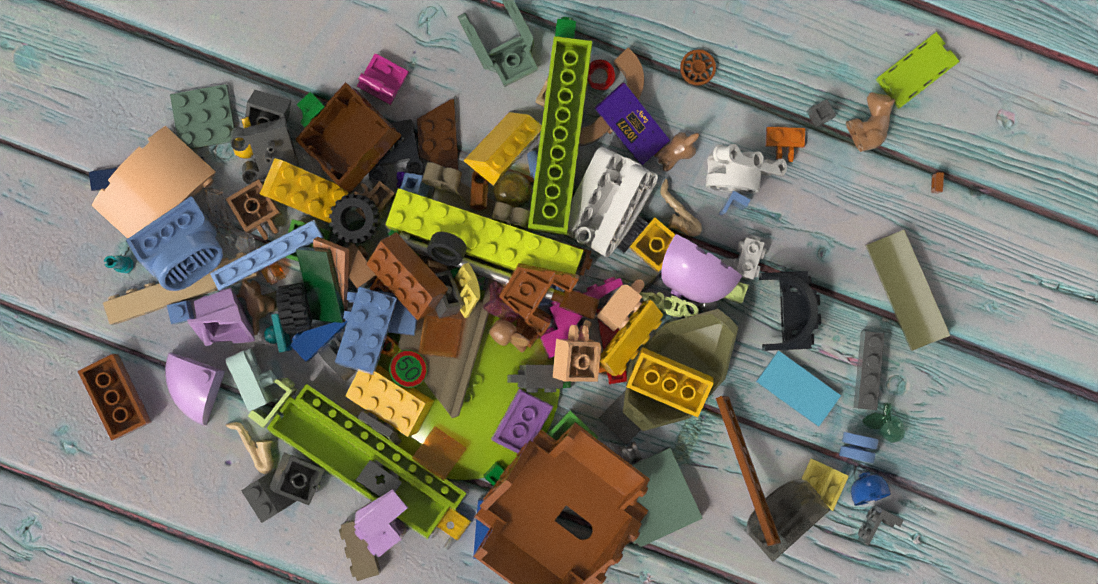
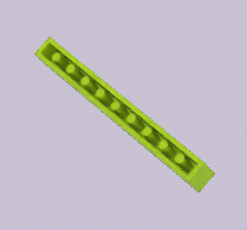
M308 384L304 386L295 400L446 502L452 510L455 511L466 496V492Z

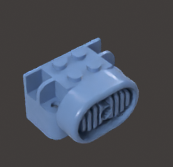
M192 196L126 239L137 260L152 276L157 278L164 289L169 291H179L193 285L212 272L223 258V249L215 238L216 228Z

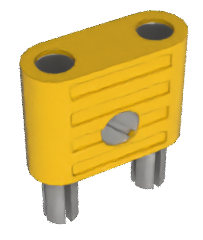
M449 508L431 538L434 539L440 529L450 535V538L444 545L449 550L456 540L459 541L472 521L457 510L454 511Z

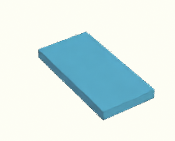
M780 351L776 352L756 380L758 384L818 427L841 397L840 394Z

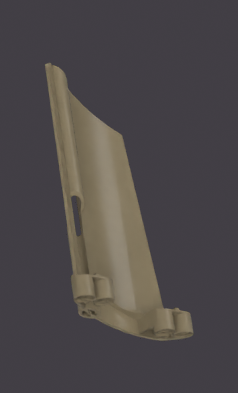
M427 163L422 182L434 187L432 200L526 231L530 211L522 208H513L508 204L495 202L487 198V209L482 211L470 208L471 188L461 182L462 172L452 168H443L435 163ZM422 240V243L429 244V242ZM419 254V257L425 263L426 256ZM466 254L464 255V258L482 263L484 265L499 270H502L503 268L501 266L489 263L487 261ZM447 265L446 271L452 270L456 267ZM492 279L488 281L483 300H478L469 317L465 318L459 310L456 315L439 318L436 309H434L433 312L417 321L415 336L404 334L400 336L398 347L401 351L412 350L418 352L424 358L428 371L424 382L452 418L460 415L498 285V281Z

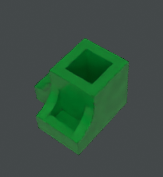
M311 92L296 104L303 113L300 123L304 127L325 108Z

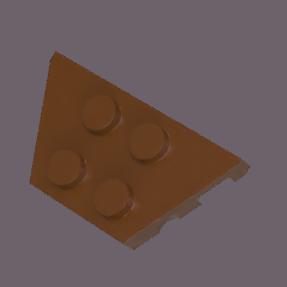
M450 99L417 118L419 157L444 168H452L459 171L454 99Z

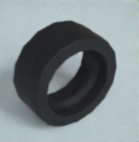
M436 232L431 237L427 252L432 259L441 264L456 266L462 262L467 247L465 242L454 234Z

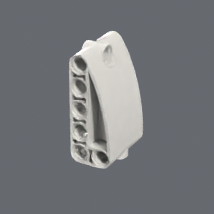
M605 147L598 148L572 199L567 235L605 257H609L623 240L643 209L657 183L658 175L628 157L625 158ZM587 233H589L588 240L585 239Z

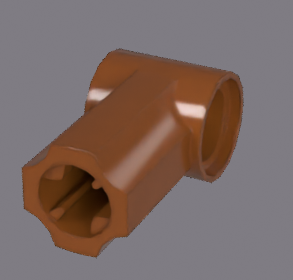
M476 171L473 172L471 179L470 208L482 211L487 209L489 182ZM477 179H483L484 182H483V183H478V182H476V180H477Z

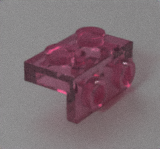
M494 281L489 285L490 301L483 305V309L502 320L513 323L521 315L515 313L499 297L504 286Z

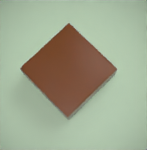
M937 172L932 175V193L939 194L943 192L944 173Z

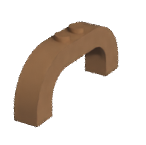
M627 48L614 60V65L623 73L628 88L639 100L644 86V72L637 56ZM601 116L593 124L581 127L579 146L592 144L600 140L607 133H613Z

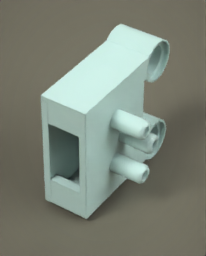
M251 348L225 359L248 412L274 400L268 385L275 383L277 376L273 374L272 370L262 373Z

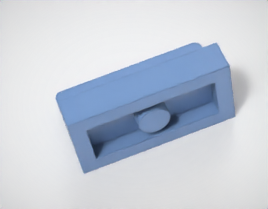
M732 191L721 208L719 215H724L730 204L743 210L748 206L750 199Z

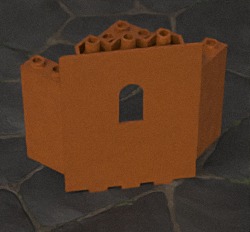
M574 423L557 441L543 430H540L532 441L529 440L528 443L524 444L516 458L508 465L500 479L483 498L484 501L480 504L481 508L474 517L487 526L489 530L473 557L510 584H603L607 578L605 574L608 568L620 562L623 557L622 551L630 541L634 542L640 535L641 521L649 510L639 504L637 499L639 496L643 497L648 491L647 484L650 479L577 423ZM565 506H568L592 525L593 532L589 538L579 539L555 521Z

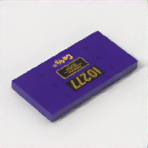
M621 83L594 108L641 165L645 164L670 141L625 83Z

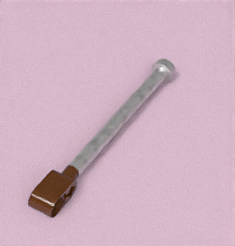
M401 231L399 236L415 253L431 258L427 252V244L410 239V234ZM464 257L462 262L455 266L461 268L463 264L469 262L475 274L506 284L511 276L510 273ZM549 288L544 296L546 299L560 303L559 308L590 319H594L600 302L596 298L573 290L569 293L565 290L562 292Z

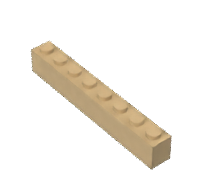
M247 252L238 253L235 255L236 258L231 260L223 258L212 272L247 255ZM256 272L242 280L247 281L259 277V272ZM209 273L193 285L179 291H169L164 289L160 283L152 282L144 285V289L137 290V288L128 290L124 296L120 297L119 294L110 296L108 301L103 302L109 324L116 325L166 308L167 305L187 301L217 291L218 288Z

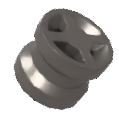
M635 441L628 447H620L625 460L629 464H632L634 460L639 461L642 459Z

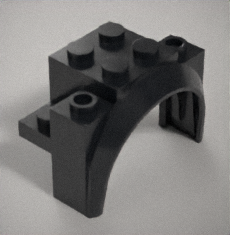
M808 271L759 273V281L779 280L782 343L762 344V351L812 349L811 345H814V334L812 332L814 329H818V325H821V314H818L820 295L817 294V290L810 288L812 285L811 275H808ZM790 288H794L796 292H790ZM792 330H799L796 334H792Z

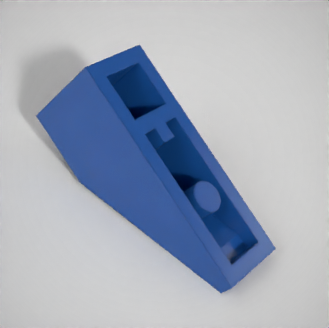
M348 321L343 323L333 322L304 331L303 333L298 332L291 339L293 342L290 346L306 362H309L347 325Z

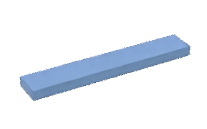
M313 220L215 270L210 275L220 291L295 253L297 248L307 247L313 243L314 238L324 237L316 221Z

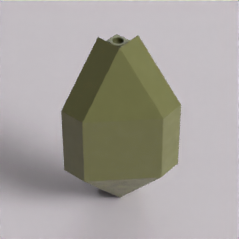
M719 309L665 323L643 348L713 377L714 384L709 392V397L726 379L739 327L730 317ZM639 353L629 362L626 386ZM626 387L623 413L642 431L686 420L692 416Z

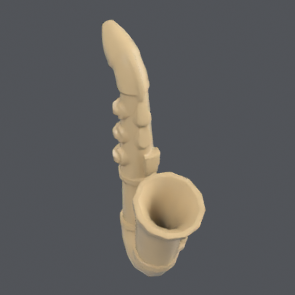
M665 179L661 186L660 194L666 203H669L670 207H673L674 211L679 213V217L674 213L672 214L668 229L674 228L688 236H698L702 231L701 223L668 192V180Z
M232 422L226 424V427L238 431L257 470L263 474L270 473L274 467L271 453L273 440H260L255 443V441L251 440L249 432L241 423Z

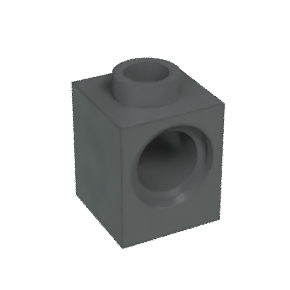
M827 99L806 111L815 128L836 117Z

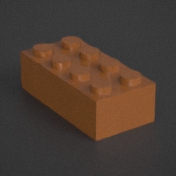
M397 232L380 241L366 264L417 321L433 312L448 290L444 283Z
M111 354L77 371L111 441L118 440L152 423L119 354Z

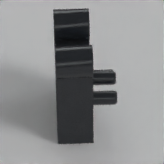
M412 119L390 123L401 134V137L369 171V179L377 185L379 181L384 184L387 180V173L381 166L408 161L406 165L408 173L424 174L425 167L420 161ZM415 163L421 166L420 171L417 173L411 172V166ZM376 171H382L383 173L380 180H374L373 174Z

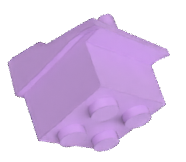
M231 288L220 290L218 293L203 296L194 301L196 318L188 319L187 322L205 346L215 342L232 341L234 344L255 341L252 325L247 320L244 307Z

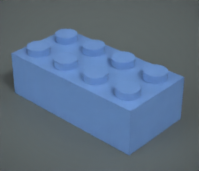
M362 287L358 288L335 359L336 364L370 375L375 374L398 302L397 298Z

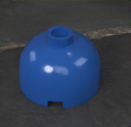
M870 472L858 475L859 479L851 486V497L855 506L865 505L870 501H878L891 495L887 482L879 475H870Z

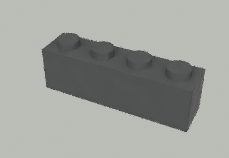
M862 331L860 334L853 408L877 410L885 333Z

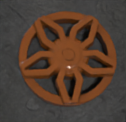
M704 50L688 52L680 64V72L683 79L695 86L708 83L716 71L714 58ZM696 53L698 54L699 60H695ZM693 54V62L685 61L687 57ZM701 54L707 56L709 59L702 61ZM684 64H690L691 66L688 68ZM713 67L712 74L709 76L708 71L705 69ZM683 68L687 71L691 70L688 73V77L685 75ZM703 73L706 75L707 79L702 77ZM691 74H694L695 77L690 80ZM698 76L701 80H703L702 82L694 81L697 79Z

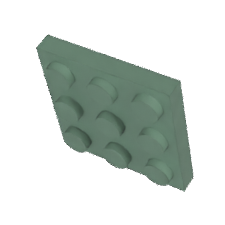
M228 85L170 94L177 137L189 148L198 149L231 143L230 134L235 128Z

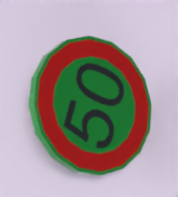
M403 350L396 353L389 365V373L392 380L404 388H414L420 385L425 380L428 372L424 358L418 352L412 350Z

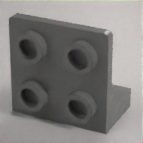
M874 506L867 513L866 518L868 520L865 526L862 525L858 531V540L869 546L881 522L891 527H894V525L901 527L904 520Z

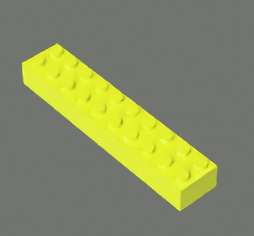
M399 188L385 224L388 229L400 233L402 231L427 242H430L432 235L436 232L454 234L465 242L467 247L466 255L513 271L518 263L576 274L583 255V250Z

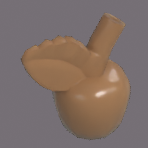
M496 320L490 329L491 337L499 345L506 346L511 342L520 352H524L529 344V340L516 333V327L506 320Z

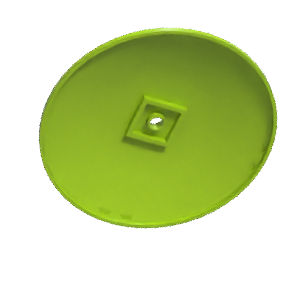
M480 290L479 300H483L485 290ZM496 293L460 415L452 418L423 381L414 388L434 400L418 433L407 437L397 429H394L399 433L398 437L401 440L398 447L444 478L457 480L484 478L483 475L495 462H498L505 469L512 463L518 453L491 439L517 391L521 389L526 392V388L518 387V383H507V375H518L520 365H554L555 356L548 358L540 339L541 336H539L531 348L526 346L524 352H520L511 342L506 346H502L493 340L489 332L496 320H506L516 327L518 313H515ZM387 333L388 336L399 343L401 334ZM391 342L386 345V351L392 348ZM381 353L378 365L389 372V365L393 357ZM538 388V392L527 393L553 406L541 430L547 433L556 413L560 389H556V392H545V388Z

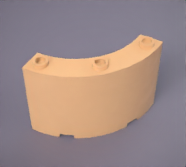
M166 126L149 137V143L143 149L139 146L108 179L110 182L109 186L106 189L100 190L92 204L102 216L127 238L190 196L194 197L204 187L207 189L214 181L212 178L216 171Z

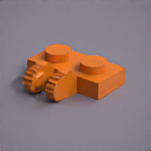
M766 127L765 147H776V160L782 159V147H788L787 159L788 162H793L794 148L805 147V128Z

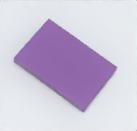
M519 389L492 436V441L518 453L524 444L528 443L529 440L532 441L541 430L553 406Z

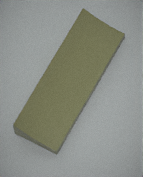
M905 230L898 231L866 245L865 247L910 350H916L950 336Z

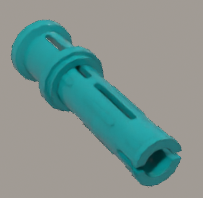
M107 256L104 259V262L107 263L104 265L107 268H113L119 273H130L134 268V262L129 257Z

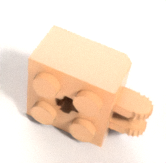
M636 279L631 286L621 285L596 318L613 331L624 327L630 319L628 317L629 313L633 314L642 304L640 302L642 298L640 292L645 287L643 280Z
M571 325L568 339H556L553 378L562 381L598 382L601 345L600 342L588 339L589 329L587 325H581L580 330L576 325Z

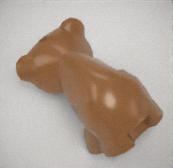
M874 92L869 93L867 103L871 117L866 122H862L859 118L846 121V127L860 152L875 149L886 140L890 125V115L895 99H892L890 96Z

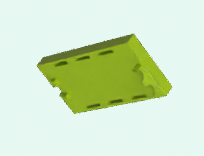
M937 32L875 79L885 93L892 99H895L894 104L898 109L960 62L951 50L946 51L943 47L946 43ZM926 43V45L923 46L920 50L918 49L920 46ZM896 66V68L893 71H891L890 73L888 72ZM931 80V82L928 83L925 87L923 86L925 83ZM915 91L917 92L916 94H914L912 97L909 98V96H910L911 94H913Z

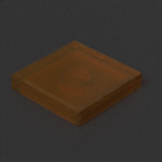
M426 315L424 317L418 353L421 355L457 359L464 321L462 319L439 318Z
M434 426L412 459L444 481L466 448Z

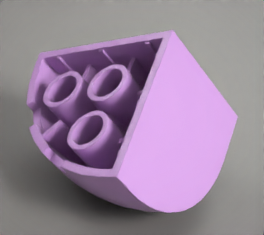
M678 234L671 241L662 264V280L671 289L670 293L677 298L683 296L698 303H710L722 299L736 287L742 275L732 267H727L726 264L721 262L722 260L709 252L706 254L696 244Z
M169 352L166 360L165 376L167 387L174 403L187 417L201 425H207L225 371Z

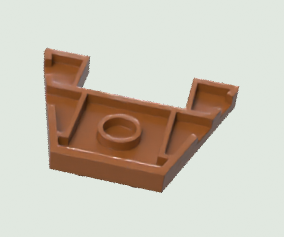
M518 263L501 290L499 297L515 313H519L525 319V322L529 326L531 325L536 330V333L542 337L549 327L551 320L534 311L552 284L571 293L579 280V275Z

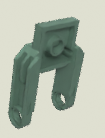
M502 0L520 37L492 49L489 53H487L474 26L470 23L466 12L457 16L483 69L496 72L504 87L538 71V67L531 55L534 38L514 0Z

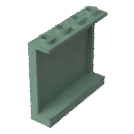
M670 447L632 465L650 479L647 484L648 491L643 497L639 496L637 502L649 511L641 521L640 535L633 544L638 543L640 548L703 519Z

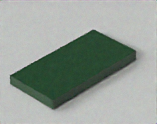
M309 247L297 248L296 253L312 319L338 323L345 322V319H343L344 306L331 250Z

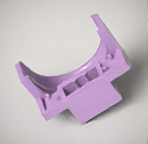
M393 489L356 511L354 522L356 530L354 532L360 540L364 539L368 543L367 548L374 556L377 554L380 557L394 544H397L408 532L406 526L396 519L408 507Z

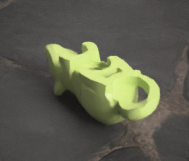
M640 292L643 301L652 300L658 309L666 312L667 315L673 317L685 316L687 318L699 314L697 306L691 302H686V300L682 301L675 296L666 297L661 292L657 294L653 292ZM686 304L693 308L694 314L691 315Z

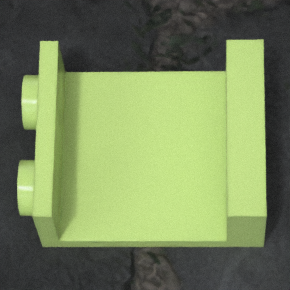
M289 378L275 380V383L283 388L286 393L269 415L259 408L252 410L248 415L249 418L262 428L269 426L274 417L280 413L279 410L287 399L292 397L298 390L294 387L295 383Z

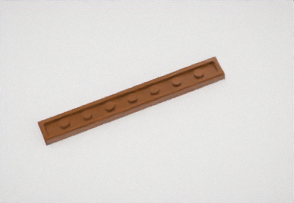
M728 396L717 397L718 407L767 545H777L781 541L730 398Z

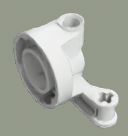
M730 144L729 146L716 145L713 153L709 154L707 159L708 174L705 187L727 193L735 191L739 194L759 193L761 175L770 176L774 174L783 176L787 171V164L784 159H777L776 161L764 160L761 152L741 153L736 144Z

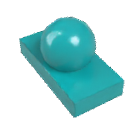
M279 314L271 315L273 325L267 327L264 331L265 340L270 344L277 343L279 353L292 351L290 334L283 330Z

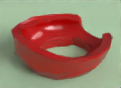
M594 60L589 66L588 82L594 89L607 90L615 81L614 68L606 60ZM603 69L607 73V80L603 83H593L591 75L595 70Z

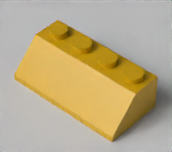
M509 112L464 159V162L494 186L538 138L542 125L530 115Z
M652 300L641 302L642 304L629 317L630 319L626 325L618 331L601 353L600 366L612 376L621 375L626 370V363L629 359L633 360L637 356L639 346L641 344L644 345L651 337L649 335L653 329L656 330L662 323L660 319L663 317V314Z
M642 347L626 387L698 418L714 384V379L707 374Z

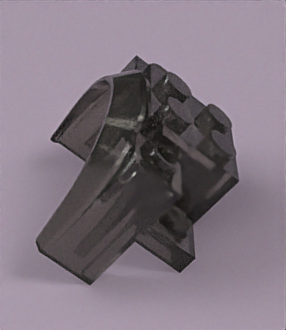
M802 479L792 480L781 485L765 498L781 542L773 546L767 545L755 509L748 518L747 527L744 531L767 557L774 562L831 509L823 502L821 496L807 481Z

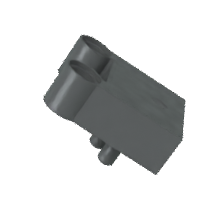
M285 118L247 128L237 127L231 131V147L235 151H244L248 144H250L256 162L247 161L242 166V179L246 184H251L258 179H266L274 158L299 167V161ZM240 137V138H243L244 140H242V141H237V140H235V139ZM248 171H254L255 173H253V174H248L247 172H248Z

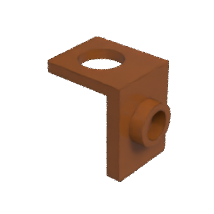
M570 244L569 246L581 249L583 253H586L580 276H583L585 269L589 270L593 259H590L592 251Z

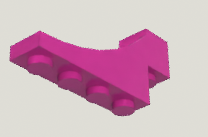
M611 277L605 280V284L598 287L595 284L586 288L588 292L583 294L599 300L609 292L621 287L623 283L621 278L615 279V277ZM555 301L551 303L552 307L549 308V312L557 330L554 331L553 327L547 329L543 336L540 337L548 358L555 356L556 339H568L570 326L577 325L582 318L581 315L559 308L560 303Z

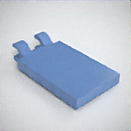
M375 291L396 298L393 293ZM348 292V302L354 303L357 293ZM397 299L398 302L388 332L415 336L417 319ZM344 311L343 319L345 321H348L350 311Z

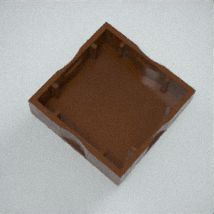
M345 82L327 102L322 112L312 119L295 140L311 157L320 163L322 169L339 187L351 193L401 137V134L358 90Z

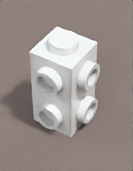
M750 235L749 238L746 237L743 241H739L737 247L739 256L738 259H734L732 268L742 275L741 278L753 280L754 277H758L760 266H758L759 259H763L766 248H763L764 243L760 242L761 238Z

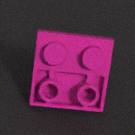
M375 53L364 74H360L357 88L391 105L409 71Z

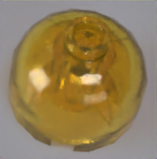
M518 172L505 173L494 185V197L497 202L508 204L513 208H522L530 199L531 185L528 179Z

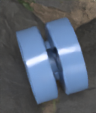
M844 432L842 442L849 444V446H841L839 456L874 463L876 454L868 451V449H877L879 439Z

